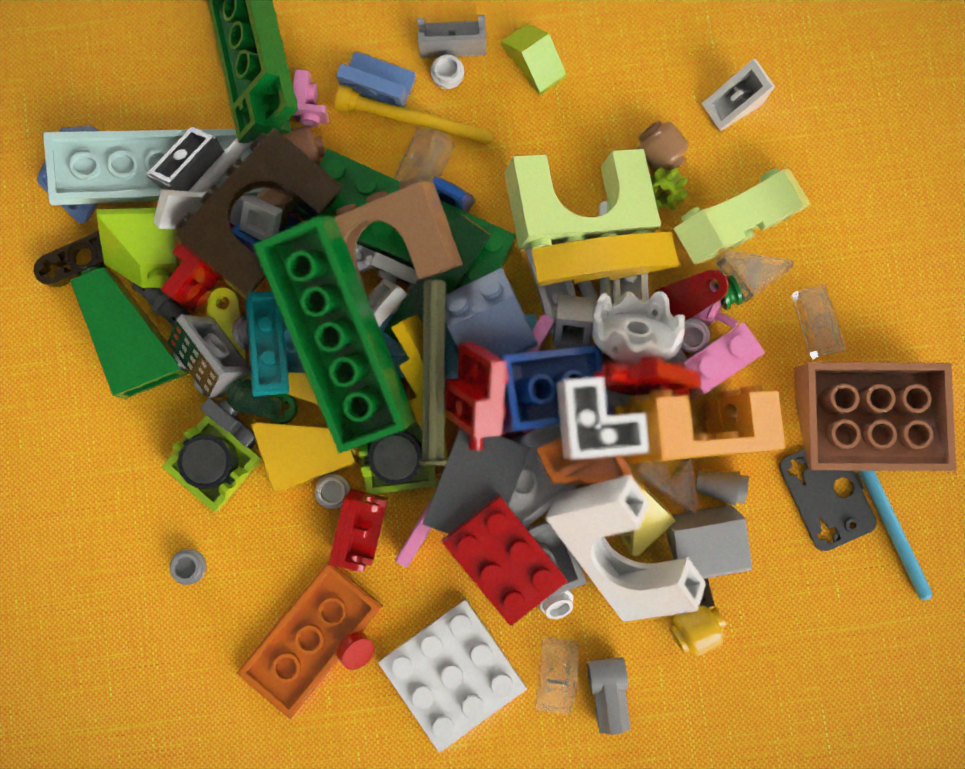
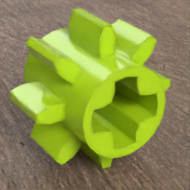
M659 167L654 173L655 176H650L657 209L668 206L673 211L678 206L679 201H684L689 195V192L683 189L689 179L683 178L678 172L677 167L668 171Z

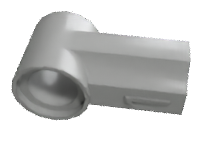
M617 657L587 661L591 693L594 694L595 710L600 734H622L625 731L631 730L625 691L628 690V676L624 658Z

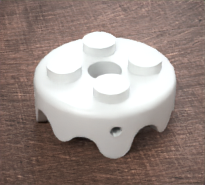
M661 291L655 292L647 300L637 298L632 292H625L613 304H611V297L603 293L598 299L594 313L592 337L597 347L617 363L638 364L640 363V358L646 356L663 357V362H666L676 356L681 348L685 331L684 315L672 316L669 298Z

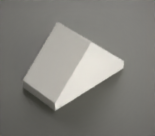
M752 59L701 104L721 131L762 106L775 88V85L757 59Z

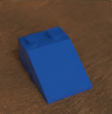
M596 345L498 356L506 361L508 369V382L504 388L506 418L502 424V433L560 425L557 383L564 380L594 378V372H599L603 368L601 349ZM605 390L607 416H611L607 390Z

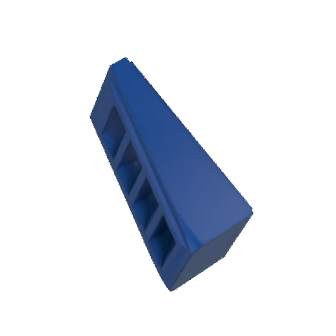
M434 177L432 182H434L439 199L468 213L475 202V197L449 181Z

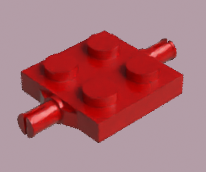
M660 356L640 358V363L633 365L630 363H609V365L605 364L601 371L594 372V378L604 377L605 390L630 396L649 395V392L672 390L673 396H689L691 389L701 387L700 372L685 368L684 363L663 362V357Z

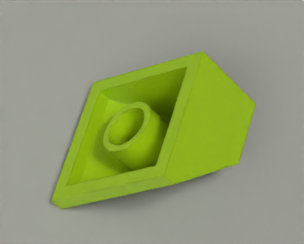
M157 208L96 209L104 264L141 288H162L177 269L176 255L172 253L175 249L174 229H159L153 223Z

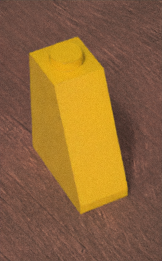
M255 423L251 425L274 492H283L359 464L357 458L359 447L339 454L329 428Z

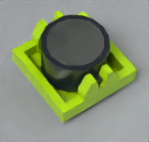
M206 415L196 427L185 431L183 434L185 438L181 442H177L172 446L173 454L161 467L213 512H218L263 458L251 447L244 446L230 432L225 431Z
M417 421L403 431L359 446V457L362 460L361 473L365 478L366 492L376 495L437 486L435 465L418 464V460H422V429Z

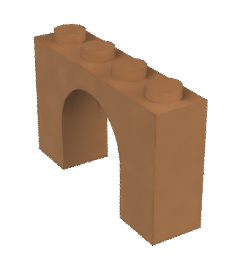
M419 177L411 178L399 183V190L388 195L387 191H381L366 198L368 203L357 208L356 204H351L335 211L337 214L335 219L368 301H370L356 263L355 253L361 233L376 221L388 223L400 233L407 246L418 279L429 278L463 265L434 182L420 181Z

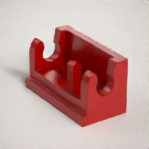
M353 488L350 489L343 499L329 566H338L358 572H364L366 565L372 566L389 498Z

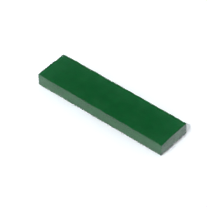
M460 214L450 229L463 265L429 278L417 279L383 331L399 344L400 342L391 327L418 314L423 324L424 282L427 280H442L446 283V294L456 290L492 235L465 215Z

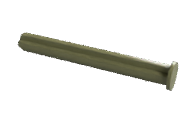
M427 280L424 282L422 460H418L420 465L448 464V460H444L446 283L442 280Z

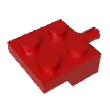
M230 222V229H231V228H233L235 225H233V224ZM178 244L172 253L183 262L160 290L194 312L197 307L203 306L208 301L211 295L210 290L218 280L221 281L222 279L182 245Z
M474 342L459 343L458 378L445 379V416L469 434V450L480 451L484 448L483 437L502 435V424L506 418L504 388L508 382V369L505 360Z

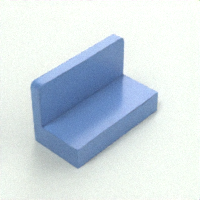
M354 52L349 66L341 63L336 75L339 85L344 84L355 87V91L360 92L362 97L400 107H405L416 79V74L413 71L359 52Z

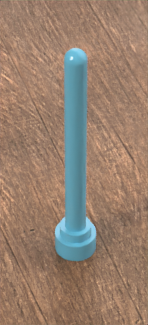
M859 471L918 597L922 600H929L932 597V590L875 471Z

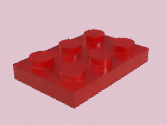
M500 494L442 539V544L510 627L568 582L565 575Z

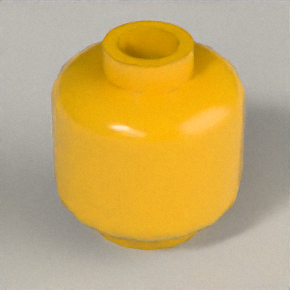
M700 606L697 611L675 614L673 617L674 626L670 628V632L684 654L689 652L694 657H700L723 643L724 634L722 629L727 625L716 607L710 610L706 606Z

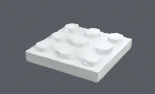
M466 598L378 662L439 753L527 690V686Z

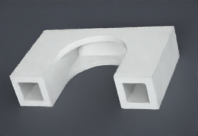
M631 475L558 493L546 516V520L623 622L697 611L706 583L688 557L653 564L639 563L617 553L605 539V536L639 529L650 504Z

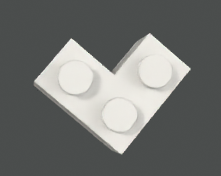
M604 377L564 380L557 383L563 458L579 459L649 452L646 413L607 416Z

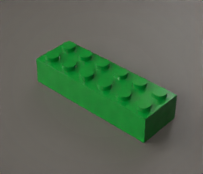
M327 148L319 167L342 186V190L338 199L322 216L337 217L335 211L339 208L351 204H356L357 208L368 203L366 198L372 194L387 191L389 195L399 190L398 184L401 182ZM440 200L450 229L459 215L463 214L492 235L456 289L500 268L504 269L515 246L516 235ZM298 206L297 211L305 222L314 219L302 207ZM376 221L361 233L357 244L415 269L404 239L393 226L383 221Z
M318 216L253 244L338 453L340 454L403 431L416 421L415 415L335 216Z

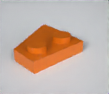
M561 437L536 449V453L551 484L592 485L626 475H631L634 479L622 455L566 459L563 458Z

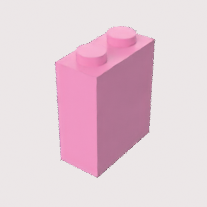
M744 322L683 362L685 368L698 371L701 374V387L691 389L688 396L689 400L707 393L765 353Z

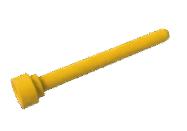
M340 84L336 94L335 111L350 114V112L356 113L357 110L487 144L494 140V133L491 130L362 97L360 92L355 91V87Z

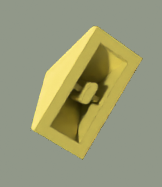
M634 477L636 484L650 504L640 528L621 533V540L632 556H638L676 520L666 507Z

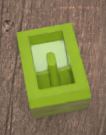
M527 23L501 41V46L539 95L566 77V71L548 32Z

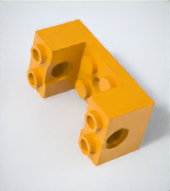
M762 385L741 387L740 394L739 390L717 392L718 399L704 401L708 433L693 434L688 396L673 397L672 390L649 392V395L629 397V404L615 406L616 416L646 413L649 452L625 454L622 456L627 464L786 449L778 391L763 392Z

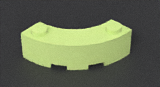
M774 168L759 178L761 183L716 206L702 210L700 207H696L681 216L683 222L673 229L694 265L716 257L719 254L717 251L720 249L721 251L729 248L731 250L755 236L754 229L759 227L760 231H764L769 227H774L811 205L792 171L788 169L779 171L778 168Z

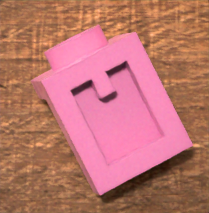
M295 69L293 89L298 110L293 115L295 121L308 127L328 124L329 115L326 107L316 105L318 98L317 84H313L309 71Z

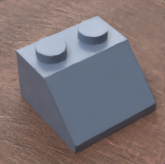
M502 268L446 294L445 322L458 349L461 342H474L496 356L522 353L538 345L514 289Z

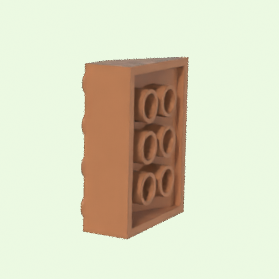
M807 362L795 367V401L809 470L957 471L952 363Z

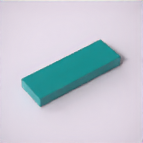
M272 291L253 292L247 300L245 299L253 396L290 393L283 316Z

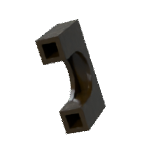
M275 127L268 135L261 133L250 146L252 152L244 161L237 159L229 167L225 174L228 178L219 188L214 185L204 194L201 199L203 205L194 215L189 212L178 222L176 226L178 232L174 235L180 245L246 300L267 277L259 258L245 247L230 229L231 211L238 199L255 189H275L289 196L313 218L322 216L341 195L342 186Z

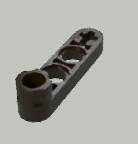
M99 231L40 257L34 264L33 269L36 279L49 287L58 288L71 283V279L81 276V272L85 269L107 267L103 260ZM82 249H90L92 253L91 261L84 266H79L76 262L78 252ZM52 264L59 268L54 271V278L46 275L51 271L50 265ZM68 264L72 268V271L64 266Z

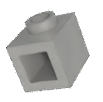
M567 295L557 296L553 348L567 349L590 345L593 327V298Z

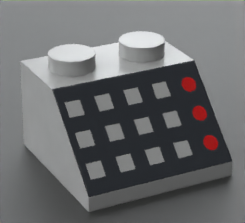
M181 315L176 319L167 343L174 351L173 356L180 366L187 369L195 379L193 381L194 386L202 395L208 398L224 397L251 375V367L214 318Z

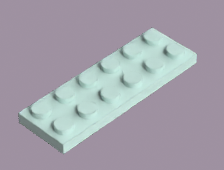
M200 129L216 137L224 151L237 138L235 129ZM188 130L43 132L50 205L158 201L160 192L163 189L151 181L146 174ZM251 144L238 157V159L242 161L246 159V157L252 152L250 150ZM226 172L214 184L218 188L228 178L225 175ZM265 188L255 189L244 195L250 196L252 194L256 196Z

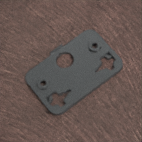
M805 449L786 456L780 461L779 469L817 549L829 551L875 529L876 518L862 491L865 488L858 473L846 470H809ZM794 459L798 464L804 463L806 465V469L802 471L804 485L796 475L790 476L788 474V469L792 467L791 461ZM841 477L847 478L853 487L851 494L845 498L839 497L834 491V483ZM819 518L828 528L834 527L836 533L832 535L833 541L831 543H828L826 539L819 540L817 534L822 532ZM851 522L855 524V527L853 529H851L849 526Z

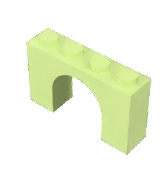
M644 149L611 151L600 166L608 207L606 214L598 217L579 216L561 204L554 192L547 155L513 156L504 175L519 250L531 249L532 251L534 248L599 237L654 233L661 226Z

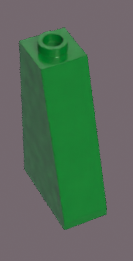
M91 267L83 270L81 276L70 280L113 396L127 399L190 374L187 369L181 367L173 356L174 351L167 343V340L116 274L104 267Z

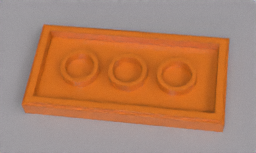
M329 561L236 673L289 719L295 715L339 661L337 658V648L340 642L352 633L362 632L383 607L379 601L337 566H329Z

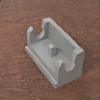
M478 15V21L425 23L424 17L417 18L420 58H437L442 55H452L454 57L486 55L485 15Z

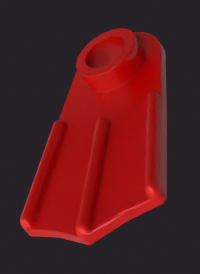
M711 269L656 289L655 292L661 291L668 296L670 312L673 317L684 315L685 321L724 298L728 292L729 284L723 272ZM713 279L719 285L716 292H713L710 288V282Z

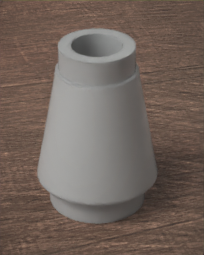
M698 471L695 492L734 506L736 503L745 504L749 476L740 475V471Z

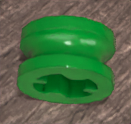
M732 275L727 277L729 284L728 292L721 299V306L724 310L730 309L732 303L736 305L743 303L740 287ZM717 281L714 282L716 289L719 286Z
M287 393L270 395L264 403V412L271 421L285 424L291 422L296 417L298 404ZM284 398L283 402L289 403L290 409L284 411L283 417H278L279 413H273V407L278 405V399Z

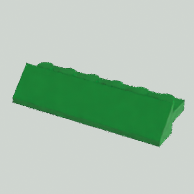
M207 0L238 142L244 144L253 142L261 133L268 135L274 127L282 134L291 132L289 118L298 110L297 98L295 97L290 69L287 64L283 40L281 39L272 0Z

